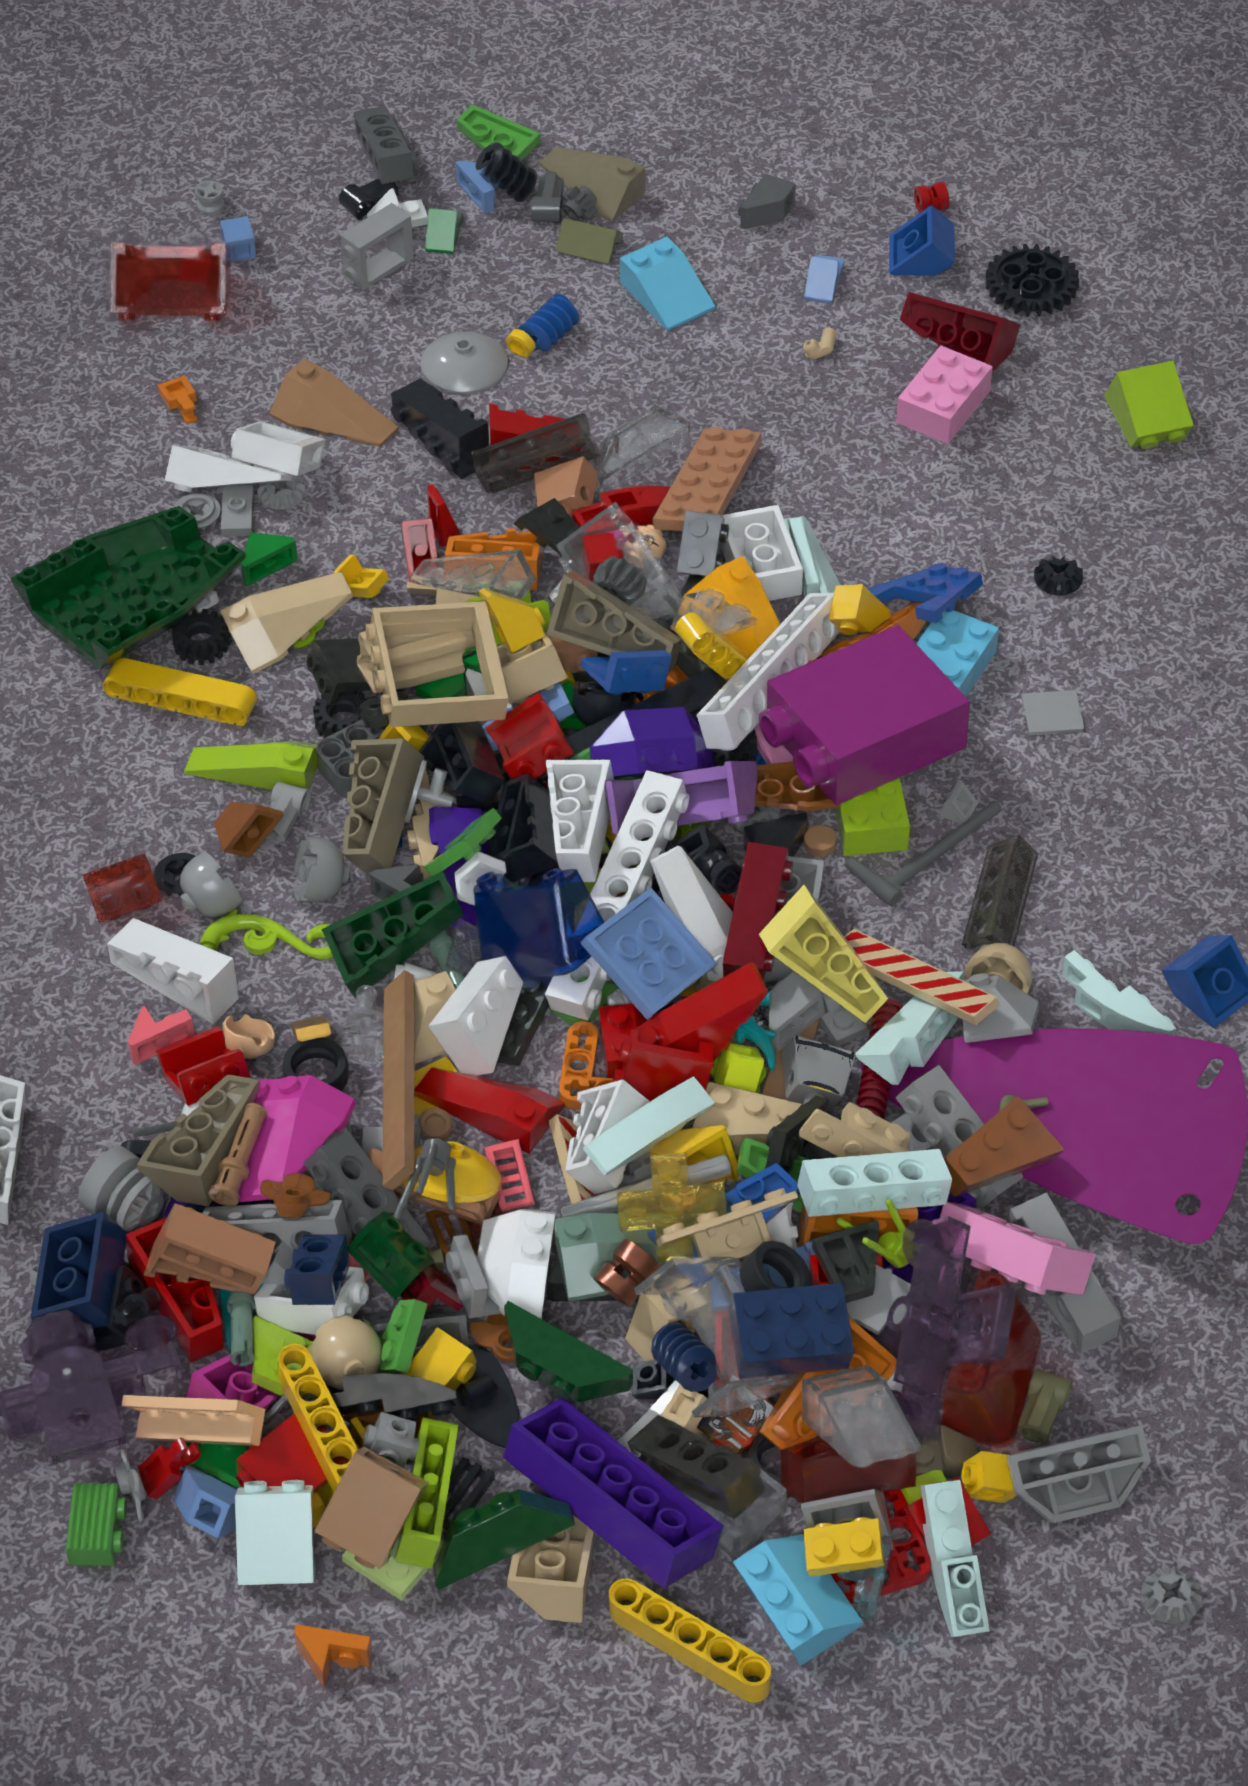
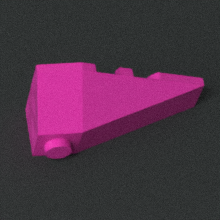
M293 1332L312 1342L316 1338L313 1334ZM231 1354L192 1373L186 1398L240 1400L267 1410L279 1396L252 1383L253 1362L248 1366H239L240 1355H238L237 1365L231 1362Z

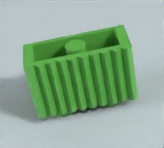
M73 1484L66 1543L69 1565H115L116 1553H122L123 1530H118L119 1520H126L127 1499L126 1497H121L118 1484Z

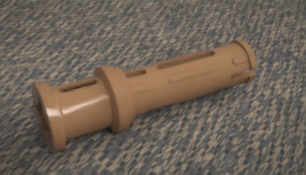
M249 1103L246 1105L229 1154L219 1162V1175L215 1184L211 1185L208 1190V1196L216 1203L225 1206H235L239 1202V1189L242 1182L249 1176L247 1164L264 1119L268 1114L266 1108L259 1104Z

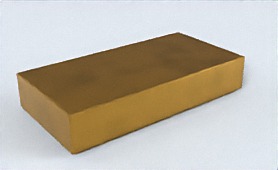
M324 1016L290 1022L292 1034L299 1042L326 1037L331 1034L329 1022Z

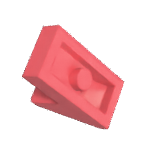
M142 1006L128 1040L133 1064L136 1065L156 1056V1050L194 1036L193 1020L188 1011L185 1009L176 1014L168 1015L163 1020L155 1023L146 1007Z

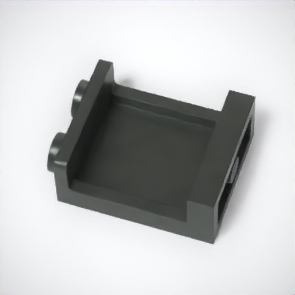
M358 638L315 640L311 652L307 655V669L312 673L318 685V690L323 694L328 705H335L340 692L372 691L357 665V656L360 655Z

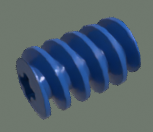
M555 294L546 304L542 305L538 311L529 317L525 323L521 324L518 329L526 332L534 340L536 346L534 351L539 349L545 352L552 345L556 344L558 339L562 338L566 332L570 331L572 326L579 322V313L567 297Z

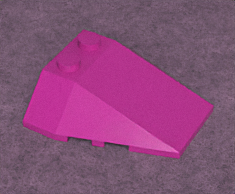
M312 1075L287 1076L271 1080L259 1079L260 1087L254 1103L266 1108L268 1114L264 1119L247 1164L249 1176L242 1182L239 1189V1202L269 1200V1198L262 1195L260 1190L263 1180L283 1182L284 1177L288 1174H304L307 1168L303 1163L320 1147L325 1145V1141L334 1131L340 1133L346 1127L357 1104L355 1099Z

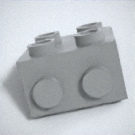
M453 1236L451 1250L446 1254V1265L453 1277L458 1297L462 1300L468 1318L501 1314L499 1306L487 1295L488 1286L478 1264V1256H475L468 1236Z

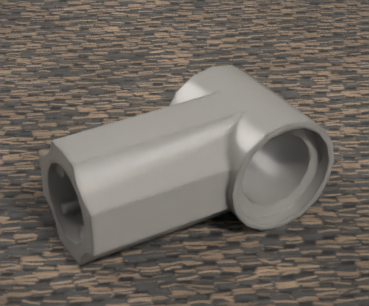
M282 782L275 784L271 793L269 808L282 811L284 816L266 837V841L275 844L286 841L297 818L304 817L305 813H303V810H307L311 800L310 790Z

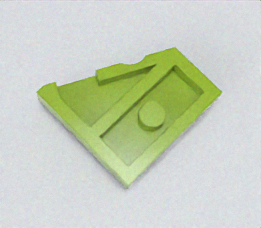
M255 1315L252 1319L254 1354L252 1383L283 1396L285 1393L277 1376L280 1351L290 1344H300L308 1350L309 1344L312 1347L313 1342ZM290 1363L286 1366L294 1371L303 1368L298 1363Z

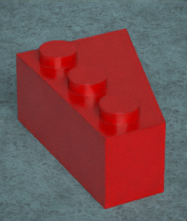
M489 403L492 470H540L581 457L579 421L543 415L542 418L526 415L525 410L516 409L514 413L500 410L498 405Z

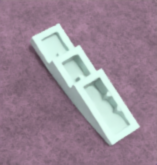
M693 1076L606 1130L586 1144L583 1150L602 1174L606 1176L651 1151L658 1142L680 1131L687 1122L709 1111L715 1102Z

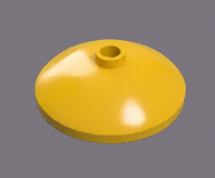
M453 1141L447 1142L451 1146L450 1157L456 1159L454 1168L455 1203L479 1202L497 1194L501 1185V1174L496 1166L488 1158L468 1146ZM423 1145L414 1147L415 1165L418 1154L422 1152ZM443 1170L442 1174L438 1176L429 1175L421 1195L448 1202L446 1171ZM408 1177V1178L403 1182V1184H404L405 1186L407 1185V1183H408L410 1177ZM418 1178L417 1183H416V1185H415V1187H414V1189H413L414 1192H416L419 1178Z

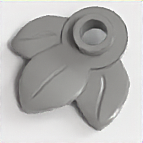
M120 1449L123 1465L114 1467L122 1496L131 1493L138 1520L143 1522L144 1513L141 1501L146 1500V1494L137 1464L130 1466L125 1450Z

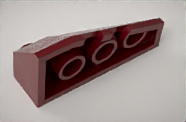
M911 292L907 294L900 317L903 323L921 337L930 338L938 345L937 349L941 345L993 366L992 372L1012 353L1021 324L1003 317Z

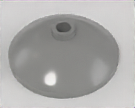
M457 331L443 335L430 343L421 357V371L427 382L438 390L450 394L468 395L488 390L501 381L508 368V357L504 347L490 336L474 331Z

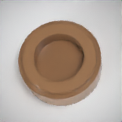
M816 825L810 827L805 832L804 848L810 855L826 857L835 851L837 836L830 827Z
M431 1108L424 1111L418 1121V1127L421 1128L420 1137L424 1141L427 1139L446 1141L450 1137L453 1128V1121L449 1113L440 1108Z

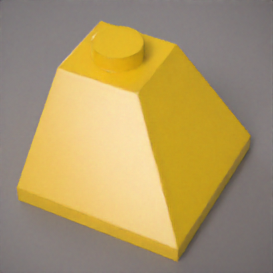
M723 1125L680 1130L658 1142L649 1151L657 1176L720 1155H726L731 1166V1173L727 1176L696 1185L697 1188L708 1194L710 1199L716 1196L718 1187H724L726 1178L736 1182L739 1173L736 1172L738 1163L727 1128ZM677 1192L672 1193V1194H669V1195H670L671 1198H672V1197L675 1196V1194H676Z

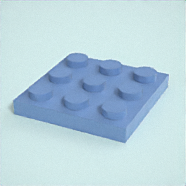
M649 888L580 942L647 1020L718 964L652 888Z

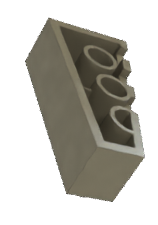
M571 571L563 574L546 635L609 656L611 652L666 650L672 655L668 672L674 670L682 644L680 637L577 572Z

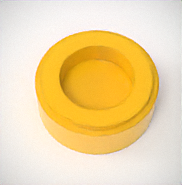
M514 329L506 338L509 350L523 358L529 357L535 350L534 340L522 330Z

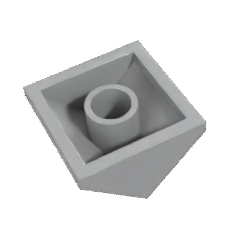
M871 1489L801 1503V1510L808 1528H814L820 1523H848L860 1517L878 1518L884 1532L883 1552L894 1550L884 1493L882 1491Z

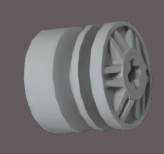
M118 1146L104 1152L92 1164L81 1183L78 1200L80 1206L89 1213L95 1214L104 1211L127 1233L159 1221L168 1207L171 1196L138 1170L137 1163L140 1160L139 1157L123 1146Z

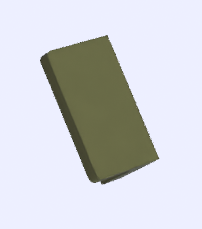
M563 218L556 251L609 264L612 259L615 243L621 244L624 233Z

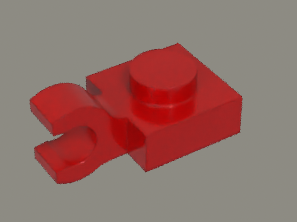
M180 1437L171 1444L170 1448L160 1445L138 1466L139 1474L148 1497L158 1500L182 1478L179 1468L192 1464L200 1458L201 1451L197 1442H193L187 1448L184 1438Z

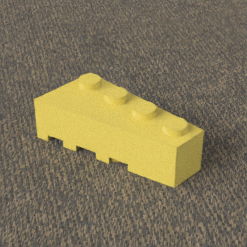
M805 885L797 891L759 933L770 954L864 1023L887 1001L888 998L876 978Z

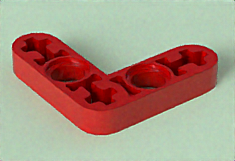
M881 1485L876 1490L882 1491L884 1498H887L889 1502H894L893 1513L895 1517L889 1519L890 1513L887 1508L891 1532L896 1528H903L911 1534V1537L905 1542H897L892 1539L894 1550L888 1551L889 1554L884 1555L885 1566L831 1574L836 1583L843 1581L845 1586H849V1592L844 1593L851 1605L919 1585L929 1577L931 1570L930 1556L919 1530L905 1508L908 1506L901 1490L895 1486ZM912 1550L911 1556L914 1563L920 1565V1571L914 1572L912 1567L907 1568L908 1556L906 1552ZM874 1570H881L887 1573L889 1579L886 1583L878 1585L872 1583L868 1575ZM857 1575H861L864 1589H860V1582L857 1583Z

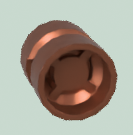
M624 1238L612 1254L614 1261L612 1263L605 1262L593 1279L612 1297L625 1306L630 1307L642 1292L641 1283H649L661 1266L641 1247ZM623 1271L629 1274L626 1279L621 1276Z

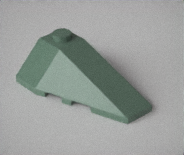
M586 1213L554 1219L555 1244L568 1302L609 1294L593 1278L605 1262L612 1263L614 1261L612 1254L624 1238L641 1247L660 1265L667 1266L673 1263L648 1238L647 1233L658 1227L661 1229L675 1221L674 1218L680 1215ZM623 1271L621 1276L626 1279L629 1274Z

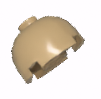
M993 943L981 947L970 958L964 971L965 979L963 981L980 973H986L989 976L1000 975L1028 994L1033 975L1027 957L1018 948L1007 943Z
M343 1315L330 1319L314 1333L316 1338L312 1343V1347L309 1344L308 1351L326 1385L334 1389L344 1390L342 1377L378 1373L382 1361V1346L379 1336L368 1321L364 1319L361 1321L353 1319L352 1316Z

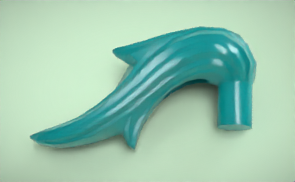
M771 992L766 995L759 1006H771ZM752 1014L747 1023H742L735 1032L737 1042L740 1044L744 1038L754 1042L764 1053L770 1071H773L776 1067V1054L772 1039L777 1036V1033L765 1030L759 1026Z

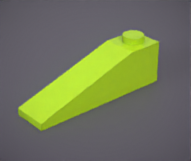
M299 741L196 747L191 753L184 774L273 790L277 782L310 790L318 769L317 745Z

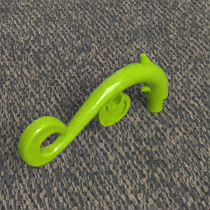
M237 909L209 925L199 942V945L218 951L219 944L229 940L228 934L239 930L251 929L245 933L243 944L247 952L254 955L270 953L275 948L277 938L310 957L319 960L333 958L329 946L312 948L280 923L255 914H237ZM321 924L312 928L306 936L308 943H312L317 938H325L321 929L330 924ZM256 930L262 932L263 935L257 936Z

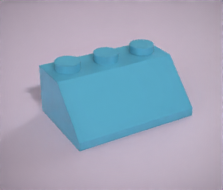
M803 1534L763 1541L733 1561L741 1578L800 1666L864 1625L831 1574L809 1577Z

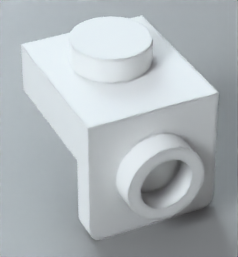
M477 852L455 872L457 898L483 909L488 904L486 890L506 873L505 862Z

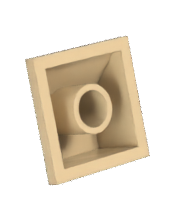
M446 971L414 982V1064L447 1053L428 1027L456 990Z

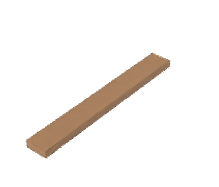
M406 970L384 989L383 1186L391 1191L400 1186L415 1172L414 975Z

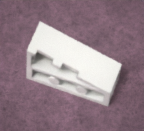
M506 956L477 962L428 1026L461 1073L477 1076L494 1072L523 985V980Z

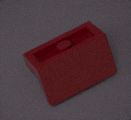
M432 1265L423 1271L401 1295L403 1300L416 1299L427 1303L426 1312L437 1298L457 1311H460L464 1306L458 1297L452 1279Z

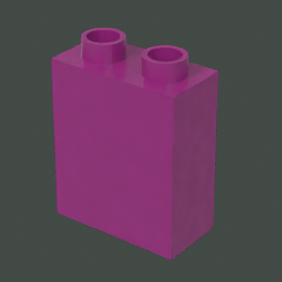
M896 625L767 680V710L760 712L759 725L763 736L772 747L777 748L783 745L793 756L796 772L804 785L809 788L818 785L835 805H839L967 748L970 701L899 625Z

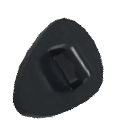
M469 1345V1349L473 1351L477 1361L475 1364L476 1370L467 1383H461L456 1389V1392L462 1398L463 1406L453 1407L454 1412L452 1414L480 1438L491 1444L506 1448L512 1424L519 1421L515 1397L498 1359L484 1348Z

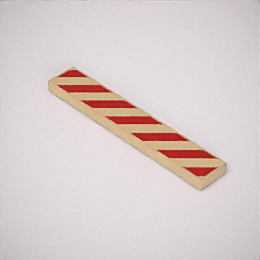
M853 929L844 936L873 976L971 1024L978 1025L999 1006L996 996L856 929Z

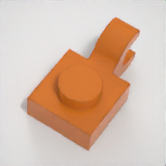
M185 375L157 385L159 395L169 410L178 408L186 425L197 421V417L193 412L196 409L193 403L197 401L196 392Z

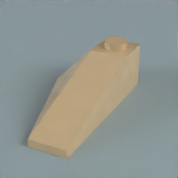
M338 572L248 596L221 610V613L252 673H256L282 660L288 654L287 649L299 638L302 641L310 635L309 629L320 620H327L353 597V593L343 573Z
M574 1515V1526L512 1555L507 1587L546 1620L582 1623L596 1533Z

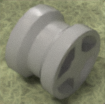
M208 180L199 183L195 187V196L198 199L196 205L199 212L213 215L224 209L223 188L220 183Z

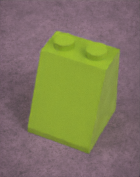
M1174 361L1117 372L1104 394L1131 448L1141 446V449H1150L1158 445V442L1169 440V443L1181 442L1186 439V436L1194 426Z

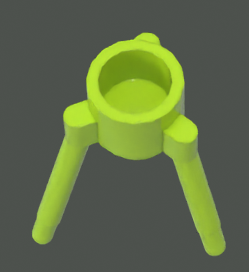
M887 1199L885 1204L898 1232L890 1231L884 1233L878 1243L867 1237L863 1238L862 1242L870 1249L882 1255L895 1268H902L910 1263L915 1254V1249L909 1242L913 1234L905 1227L892 1200ZM842 1218L837 1219V1224L845 1229L855 1227Z

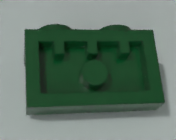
M385 1211L369 1221L347 1246L348 1253L395 1300L434 1262L426 1248L421 1243L415 1241L403 1229L401 1223L395 1217L390 1216Z

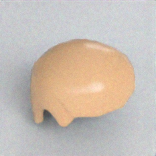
M244 1014L239 1021L234 1022L233 1017L229 1015L223 1022L226 1048L231 1051L240 1049L245 1059L263 1056L274 1046L276 1035L273 1027L262 1019H253L248 1014Z

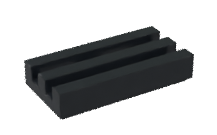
M465 1457L460 1460L451 1473L447 1497L466 1471L469 1473L446 1503L442 1528L448 1530L450 1522L455 1520L459 1513L469 1508H475L495 1480V1473L489 1469L484 1471L481 1465L477 1463L472 1465L470 1460ZM476 1478H481L452 1520L448 1521L447 1518Z

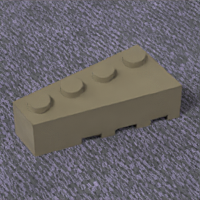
M404 738L352 740L351 751L354 752V763H350L349 775L352 777V789L347 792L350 814L345 818L342 854L363 872L391 868L424 756Z

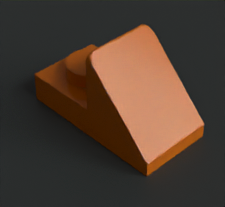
M295 1625L296 1647L324 1688L332 1661L350 1669L359 1666H370L373 1654L370 1636Z

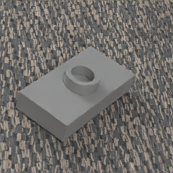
M253 485L223 486L222 536L250 535V532L252 533Z

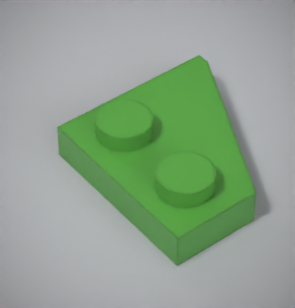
M416 1299L400 1300L394 1308L391 1319L380 1339L382 1361L378 1373L408 1374L427 1303Z

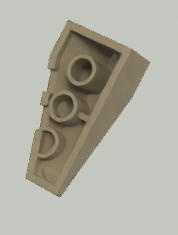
M555 147L539 162V165L546 172L557 173L560 178H563L564 185L568 189L575 186L578 188L581 186L589 188L597 198L596 203L593 205L597 209L594 214L612 223L646 192L645 167L624 157Z

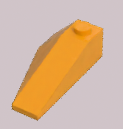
M743 556L717 567L683 596L692 612L699 614L749 657L754 654L780 625L760 580Z

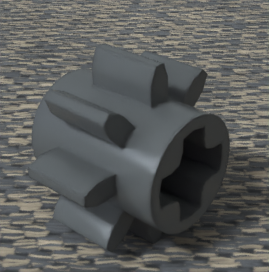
M577 186L571 187L562 196L566 200L563 210L575 221H578L580 218L582 220L589 219L597 211L593 206L597 198L586 186H581L580 188Z

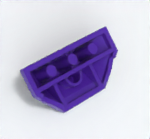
M684 707L621 711L600 737L589 747L591 760H610L614 778L644 777L646 770L667 775L714 767L713 749L706 748L700 725Z

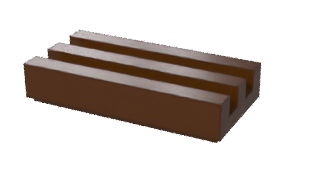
M435 1209L426 1212L425 1215L438 1249L442 1251L443 1261L446 1265V1254L449 1252V1249L436 1218H441L451 1244L453 1236L457 1235L448 1217L449 1214ZM455 1216L462 1234L468 1236L474 1254L478 1256L479 1249L467 1221Z

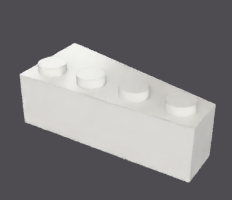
M546 760L555 850L562 882H595L610 818L605 781L614 780L610 760Z
M135 918L107 943L110 961L113 965L212 1024L239 999L232 957Z
M0 1075V1223L9 1225L26 1106L25 1082Z

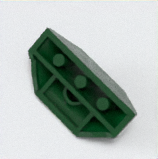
M507 1301L504 1305L505 1323L516 1367L524 1377L531 1381L540 1380L549 1385L550 1389L559 1397L564 1399L570 1397L577 1402L630 1391L633 1386L632 1369L512 1302Z
M517 1489L511 1493L502 1492L497 1494L488 1504L478 1509L469 1508L462 1511L456 1516L455 1520L450 1522L434 1566L435 1585L438 1590L574 1526L573 1512L569 1503Z

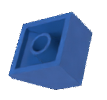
M932 205L889 235V273L891 275L936 276L940 272L949 269L955 263L954 223Z
M1232 935L1207 936L1161 970L1174 996L1212 1028H1215L1248 1003V965Z

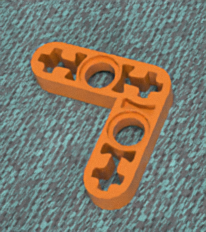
M576 1022L568 1030L559 1084L560 1100L565 1103L567 1108L581 1110L582 1104L577 1100V1096L570 1095L572 1089L577 1088L581 1092L612 1083L611 1078L593 1077L598 1049V1029L591 1022ZM581 1034H587L585 1049L579 1048ZM576 1060L585 1061L588 1066L583 1070L577 1071L572 1069L570 1064Z

